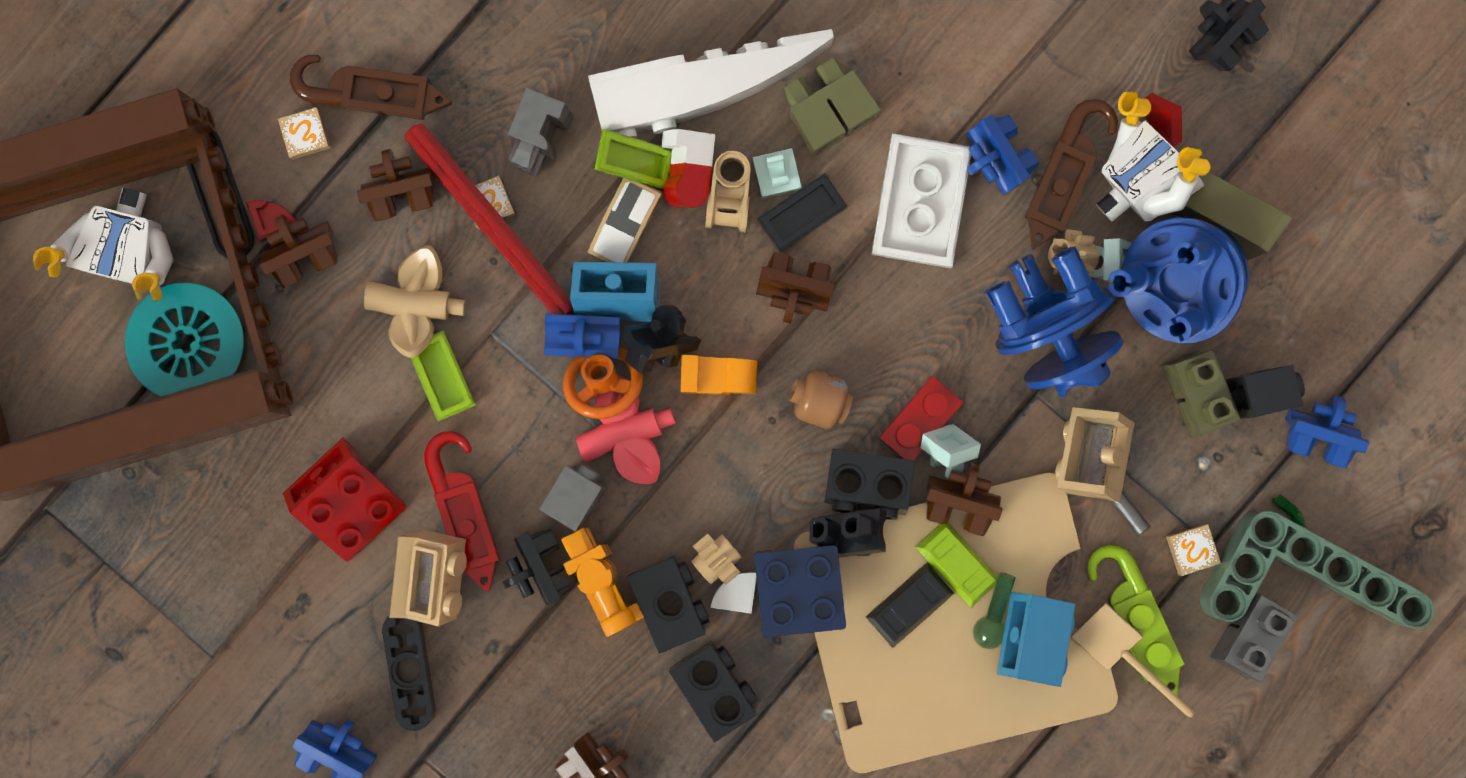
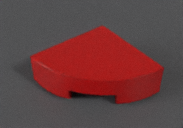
M1154 93L1144 97L1151 104V111L1146 115L1148 123L1172 147L1181 143L1182 107Z
M264 200L246 202L258 240L261 242L267 241L266 235L278 230L275 222L276 217L284 214L290 223L297 221L287 209L276 203Z

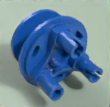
M1186 217L1171 218L1148 227L1137 236L1125 255L1122 269L1115 270L1109 275L1108 280H1113V282L1108 284V289L1112 295L1124 297L1133 317L1151 334L1174 343H1194L1218 334L1235 318L1247 293L1250 276L1249 265L1242 247L1228 232L1199 219Z
M1076 246L1067 248L1052 258L1067 288L1065 291H1056L1051 285L1047 286L1033 254L1021 258L1026 271H1024L1018 260L1011 263L1009 268L1025 296L1022 299L1025 306L1024 310L1011 287L1010 281L1000 282L985 291L1001 322L999 325L1001 332L995 344L998 352L1003 355L1018 354L1053 342L1056 350L1036 362L1025 373L1024 381L1027 387L1042 389L1054 386L1058 395L1065 397L1067 392L1074 386L1098 387L1102 385L1111 373L1106 361L1117 353L1123 345L1120 334L1116 331H1106L1075 341L1072 332L1094 320L1112 304L1114 297L1109 292V289L1098 286L1095 278H1090Z

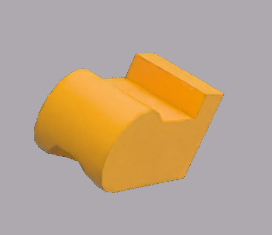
M682 355L681 393L712 395L757 394L758 361Z

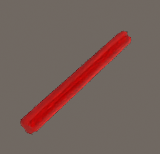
M419 123L411 127L404 135L407 143L549 312L572 314L574 309L567 294L426 126Z

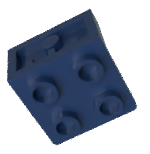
M829 545L774 552L772 550H765L754 553L763 638L842 630L846 628L837 546Z

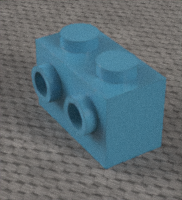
M573 263L570 301L575 314L621 316V321L651 322L654 311L660 307L661 282L656 263Z
M1011 592L997 674L1061 687L1062 679L1068 666L1066 656L1069 639L1075 626V604L1032 594Z

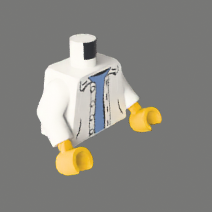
M1124 92L1119 98L1118 109L1122 115L1127 117L1121 120L1116 142L1107 163L1102 167L1101 171L1113 190L1096 205L1111 222L1117 219L1129 207L1144 221H1151L1157 216L1181 211L1186 206L1190 196L1204 186L1199 176H1204L1210 171V163L1207 159L1200 158L1202 155L1200 149L1186 147L1179 153L1148 122L1144 121L1141 124L1138 121L1139 117H1145L1151 111L1149 100L1138 98L1136 92Z
M122 188L116 211L94 206L89 213H85L50 247H42L36 250L33 255L35 270H39L43 264L50 263L48 273L50 277L54 278L58 277L62 272L61 261H67V267L132 284L138 300L141 299L145 291L150 290L153 301H159L163 297L160 285L165 281L171 268L173 256L167 236L162 231L161 224L141 217L147 194Z

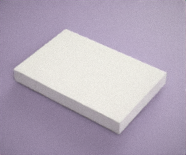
M892 133L871 255L945 268L953 267L968 178L967 168L970 166L971 160L969 146Z

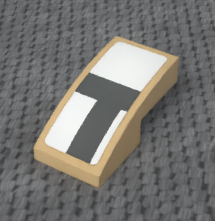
M623 178L587 253L606 262L629 263L643 231L648 227L663 192L649 185Z

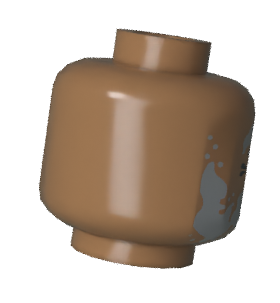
M812 370L805 376L804 380L799 378L795 380L789 395V401L795 403L794 414L798 420L823 429H831L837 423L843 424L852 405L853 394L848 392V385L845 380L818 370Z

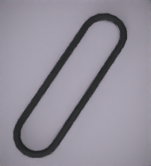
M212 131L211 135L215 140L216 146H219L226 161L225 172L234 191L237 206L247 232L249 246L244 248L245 254L248 255L253 248L254 234L221 139L216 131ZM189 164L187 168L213 243L218 253L227 258L226 251L220 244L194 166Z

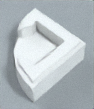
M742 572L726 585L723 583L713 597L711 608L752 613L756 572Z

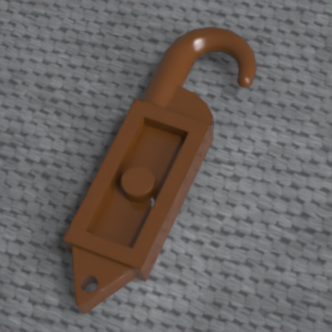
M319 55L301 57L293 65L290 72V84L294 93L300 99L310 103L424 120L425 115L452 105V101L432 86L430 79L424 76L347 66L341 67L334 73L328 89L308 86L303 81V71L308 65L319 63L321 61ZM439 98H443V102L441 104L437 103V100Z
M1098 99L1085 100L1074 108L1068 118L1024 217L1029 221L1032 249L1037 248L1056 233H1064L1096 161L1097 151L1093 143L1080 134L1087 116L1094 112L1103 114L1109 123L1108 133L1110 135L1116 133L1118 126L1117 114L1113 107L1105 101ZM1035 235H1040L1041 241H1037Z

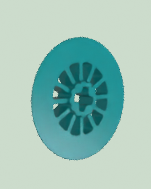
M195 283L166 285L161 287L163 293L161 300L153 301L151 294H149L133 311L125 333L127 361L139 382L160 397L234 375L238 369L244 350L242 324L233 306L215 290ZM186 308H194L188 325ZM176 310L179 325L170 317V313ZM205 312L210 316V319L198 327L202 314ZM162 320L170 327V333L158 329ZM216 324L219 331L218 334L203 336L205 332ZM183 332L186 335L195 336V341L190 344L192 350L190 352L186 349H178L177 344L182 341L181 334ZM155 334L166 337L167 342L154 345ZM220 340L219 351L206 347L205 343ZM169 349L168 353L159 360L157 359L155 354L157 350ZM202 351L216 356L211 366L202 356ZM175 358L171 372L169 373L167 370L164 369V365H166L169 361ZM194 358L204 369V372L196 375ZM184 361L188 374L186 378L179 376Z

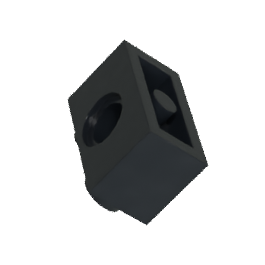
M674 555L630 573L627 576L659 654L705 635L704 624L709 623L710 620L702 600L694 602L688 586L693 585L694 581L686 561L678 563ZM667 591L678 593L683 601L682 608L672 614L663 611L659 605V598L663 593Z

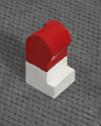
M683 129L663 131L662 148L672 149L670 177L665 181L663 193L667 203L677 209L695 208L701 206L707 200L710 190L715 134Z

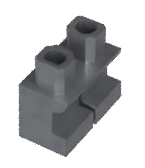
M529 88L525 89L507 134L515 142L508 159L510 163L514 164L515 168L538 177L546 157L555 160L556 153L549 142L556 126L565 130L569 128L573 114L564 102Z
M1256 593L1243 617L1231 622L1239 628L1227 626L1210 658L1244 678H1253L1261 682L1298 616Z

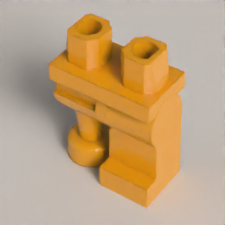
M589 527L582 528L561 539L571 558L563 566L568 576L577 573L580 583L577 587L586 594L606 637L644 618L638 602L629 606L617 583L618 572L616 566L611 560L607 559V557L613 555L608 544L598 546Z

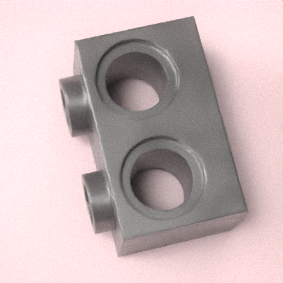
M579 463L577 467L565 466L539 510L573 531L582 529L607 489V486L600 482L604 475L584 463Z

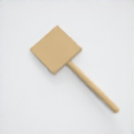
M1106 602L1071 635L1080 646L1107 670L1123 657L1186 716H1194V711L1129 652L1143 636Z

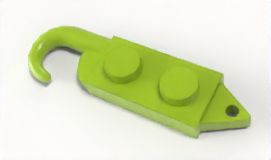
M1106 545L1098 548L1092 553L1088 561L1087 571L1090 580H1097V566L1101 560L1112 558L1119 563L1126 580L1112 591L1109 598L1110 606L1143 636L1130 651L1138 661L1166 686L1169 682H1172L1173 687L1170 690L1178 695L1180 667L1185 664L1134 557L1128 550L1118 545ZM1142 675L1143 680L1148 682V680Z

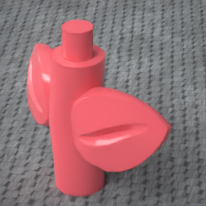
M616 373L618 378L627 380L625 377ZM615 391L598 394L595 398L594 406L613 404L625 394ZM638 397L624 412L610 418L599 419L603 424L576 436V442L585 463L612 451L615 470L623 478L637 484H653L657 481L660 474V456L651 438L663 435L662 428L676 424V420L671 408L658 413L655 412L654 408L638 412L640 403Z

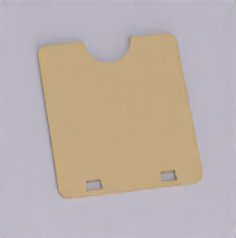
M1041 473L991 486L989 493L1001 496L1000 507H1002L1003 511L999 521L992 520L984 536L964 530L963 522L967 512L955 508L952 509L948 523L1001 579L972 608L968 606L915 548L918 543L939 525V523L927 520V502L909 506L906 515L898 514V520H885L883 537L886 544V552L873 553L869 556L839 558L846 628L814 632L845 760L850 769L857 773H867L1108 713L1114 709L1118 701V694L1111 668L1107 670L1071 635L1066 656L1068 666L1063 676L1061 687L997 674L1011 592L1047 598L1046 585L1053 567L1067 554L1081 549L1067 493L1057 488L1056 474ZM810 531L804 532L796 538L794 549L817 547V545L809 540ZM925 563H928L954 592V595L892 648L865 616ZM856 701L862 723L848 728L842 703Z

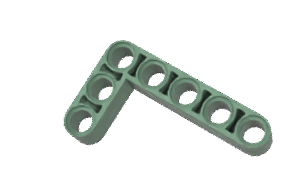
M1263 510L1249 511L1239 520L1220 556L1221 564L1214 567L1200 596V605L1208 616L1226 622L1237 621L1246 613L1275 559L1393 624L1413 629L1423 628L1432 621L1435 613L1434 604L1425 593L1278 513ZM1264 518L1268 522L1270 530L1266 538L1260 540L1255 534V526L1260 519ZM1301 538L1305 543L1306 550L1304 555L1297 560L1292 554V545L1295 540ZM1245 554L1250 560V569L1247 574L1240 576L1236 571L1235 564L1237 559ZM1337 558L1341 563L1342 570L1337 578L1332 579L1328 568L1331 561ZM1374 578L1378 584V590L1376 595L1369 599L1366 595L1365 587L1367 582ZM1227 591L1231 596V605L1226 611L1219 612L1216 607V599L1221 592ZM1410 598L1414 603V611L1410 617L1405 618L1402 613V607L1404 602Z

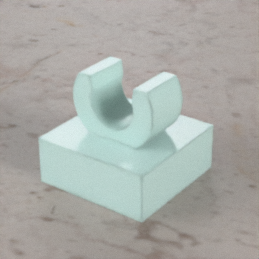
M792 148L752 158L762 199L798 191L802 188Z
M1120 238L1104 239V248L1096 246L1104 259L1103 266L1098 270H1094V274H1089V276L1113 282V280H1108L1109 275L1115 270L1122 269L1125 255L1132 243Z
M951 424L924 433L920 448L931 455L930 464L932 467L944 465L947 468L945 476L949 478L951 469L962 472L965 462L978 458L981 444L960 428Z

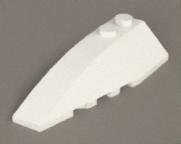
M829 29L782 37L776 41L777 47L769 48L768 43L759 41L744 44L736 50V54L728 55V52L718 48L706 50L704 55L697 58L696 61L687 62L684 59V55H677L589 75L588 78L601 129L637 138L638 132L653 129L654 134H662L663 131L677 129V123L723 109L768 88L796 72L832 47L833 31Z

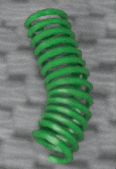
M1282 494L1276 500L1273 498V503L1284 510V512H1287L1291 516L1292 522L1303 528L1306 527L1304 525V517H1301L1303 514H1300L1301 511H1298L1299 508H1296L1294 503L1291 504V501L1289 502Z

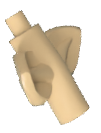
M424 245L416 249L402 261L397 273V285L399 288L368 281L365 288V310L393 315L388 330L389 339L392 345L408 358L416 357L430 344L434 333L431 319L447 320L449 314L465 315L466 300L451 298V292L438 291L442 282V265L438 254L431 245Z

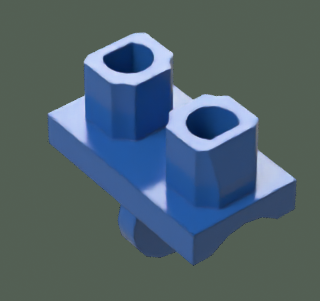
M991 114L966 133L972 143V146L968 149L976 161L967 170L971 176L982 171L988 182L995 181L1002 194L1005 195L1029 179V174L1039 165V162L1032 150L1028 148L1018 153L1014 151L1008 140L1018 134V127L1011 116L1005 115L994 118Z
M546 313L544 355L590 357L602 354L609 358L618 359L620 353L621 316Z
M1336 395L1330 399L1327 405L1319 402L1314 403L1312 413L1323 416V418L1293 408L1288 410L1285 418L1290 425L1286 446L1291 452L1310 456L1316 439L1328 442L1322 457L1326 462L1338 467L1347 468L1356 451L1365 454L1370 442L1361 438V430L1340 424L1342 422L1352 426L1355 423L1356 414L1345 411V398Z
M346 719L340 728L329 722H326L323 726L312 720L306 730L296 738L292 747L298 751L295 767L306 773H315L320 765L323 764L334 770L331 778H363L373 765L377 754L362 747L363 741L351 735L355 722Z

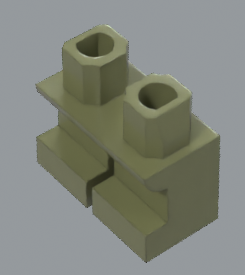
M835 57L830 58L816 68V73L825 86L817 92H811L803 77L797 78L784 87V94L790 106L789 117L798 128L812 158L843 140L844 135L848 137L876 120L881 111L855 71L847 72L845 67Z
M1214 350L1198 351L1162 365L1174 398L1185 399L1178 402L1177 406L1190 437L1202 435L1241 420Z

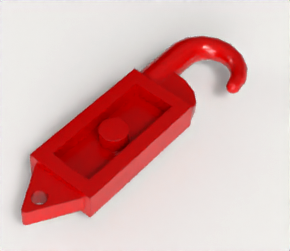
M454 431L441 432L428 442L424 452L425 465L435 493L434 497L446 534L466 539L464 553L467 557V563L464 573L488 592L491 590L496 561L501 560L476 482L465 473L453 472L446 474L440 458V450L446 443H457L463 448L465 453H470L472 447L469 441L460 433ZM483 576L488 578L487 584L482 583L481 579Z

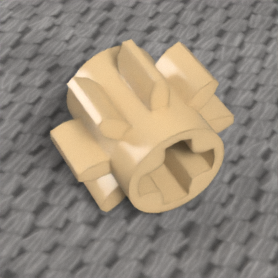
M1067 229L1065 239L1054 238L1048 252L1049 262L1054 268L1053 275L1060 276L1052 258L1057 253L1076 246L1088 273L1094 274V269L1098 264L1100 256L1097 247L1093 244L1095 237L1082 235V231Z
M707 533L693 545L699 554L691 562L710 584L719 578L726 585L740 573L734 564L742 556L723 534L714 541Z

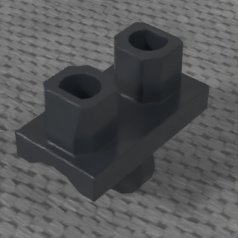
M1210 0L1205 1L1199 9L1204 20L1198 26V30L1204 35L1189 50L1190 54L1195 60H1208L1219 71L1232 70L1242 57L1232 43L1240 37L1245 44H1254L1269 31L1260 16L1266 6L1261 0H1253L1251 3L1245 0H1236L1235 2L1232 0H1222L1220 4Z
M673 305L658 307L653 313L651 322L626 326L621 335V338L631 345L625 361L640 373L650 372L655 361L661 366L668 368L678 366L682 354L697 351L701 340L697 336H689L683 332L686 319L682 312Z
M876 508L812 518L810 521L809 540L817 545V547L837 546L839 558L869 556L873 553L886 552L883 526L887 518V511Z
M551 529L536 532L532 535L526 532L514 539L528 569L523 570L517 556L506 561L512 577L502 581L505 589L517 584L523 598H526L535 593L528 580L532 576L545 605H550L560 600L559 595L577 583L573 574L568 576L563 565L547 572L541 557L560 549Z

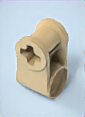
M726 151L716 159L712 187L708 196L705 228L711 229L713 225L737 227L740 232L746 233L750 202L748 193L751 168L747 157L741 152ZM730 161L738 162L744 169L741 179L735 182L725 180L720 173L723 165ZM719 210H721V211L736 212V214H734V213L719 212Z

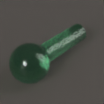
M1001 572L999 574L985 617L980 618L973 627L975 642L985 649H994L1002 644L1005 629L1002 619L1016 579L1008 573Z

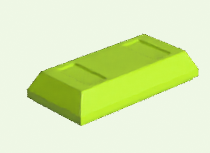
M602 129L594 170L663 189L665 181L670 175L672 149L662 148V146Z
M444 330L434 334L426 349L416 357L411 358L439 422L476 406Z
M949 523L939 524L915 546L970 608L1001 581Z

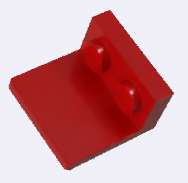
M343 437L283 492L289 513L345 561H350L406 508L404 501L361 463L355 448Z

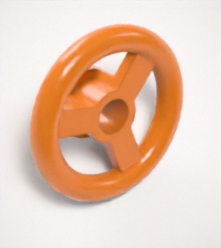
M620 347L618 359L629 368L631 381L618 378L611 359L605 355L596 354L590 357H575L572 360L563 378V393L572 409L588 418L605 419L624 412L636 401L643 386V373L638 372L625 361L628 350ZM581 370V375L587 386L576 393L575 380ZM610 391L625 394L617 402L607 406L587 404L598 394H605Z

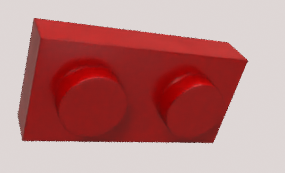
M931 376L878 439L900 458L914 461L923 451L920 448L923 434L942 428L964 402L935 377Z

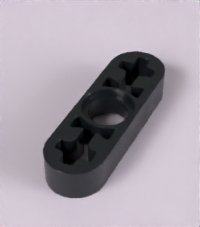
M388 616L383 623L382 634L395 717L399 725L404 729L418 731L426 727L433 720L436 712L423 624L419 621L403 618L405 624H412L413 631L406 636L407 646L416 644L417 651L409 650L396 655L395 648L403 647L401 635L394 634L392 630L394 626L399 624V618H389ZM406 658L415 660L420 666V675L417 680L412 682L403 680L398 673L399 663ZM419 685H423L424 692L418 691L415 697L417 705L419 707L425 706L426 712L419 717V722H415L414 716L406 715L405 709L412 705L411 693L402 696L401 689L411 690Z

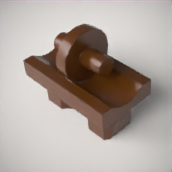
M388 149L381 153L383 163L369 166L372 178L387 175V178L361 184V190L357 191L360 204L367 203L371 215L377 222L397 215L393 195L406 192L412 212L433 207L432 185L435 175L429 168L399 175V171L413 168L411 159L408 156L395 160L392 150Z
M284 214L276 217L275 222L278 230L266 235L269 244L273 247L261 252L262 262H259V266L265 275L272 273L280 285L286 288L303 278V272L296 261L307 255L310 256L317 271L335 265L337 263V255L333 245V230L328 221L309 229L304 218L290 223Z
M774 252L767 267L762 266L756 294L772 298L770 307L785 310L783 322L790 324L794 312L810 316L811 308L827 311L835 283H831L830 265L818 262L810 263L807 276L791 273L793 258L786 254Z
M970 463L966 473L951 469L948 480L929 476L926 485V500H928L926 518L939 524H948L952 509L967 512L963 522V529L969 533L984 536L992 520L999 521L1003 511L1002 507H1000L1001 496L989 493L991 481L979 478V465Z
M588 732L564 752L565 756L556 765V770L562 778H577L579 776L582 778L629 777L620 765L628 758L627 752L622 749L613 755L605 743L598 747Z

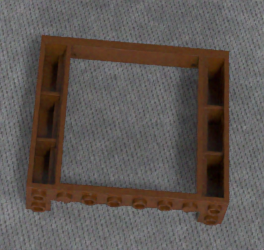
M178 88L0 141V222L200 162L258 367L10 442L0 405V501H11L292 416L289 405L293 404V396L286 381L282 382L278 366L282 365L281 354L277 344L274 341L270 342L266 328L271 325L270 315L263 302L259 303L255 289L260 286L259 277L252 263L248 264L244 248L249 246L248 238L243 226L236 222L233 209H237V200L230 185L225 184L222 171L226 170V161L219 146L214 145L211 132L215 131L214 119L207 107L204 108L194 98L189 97Z

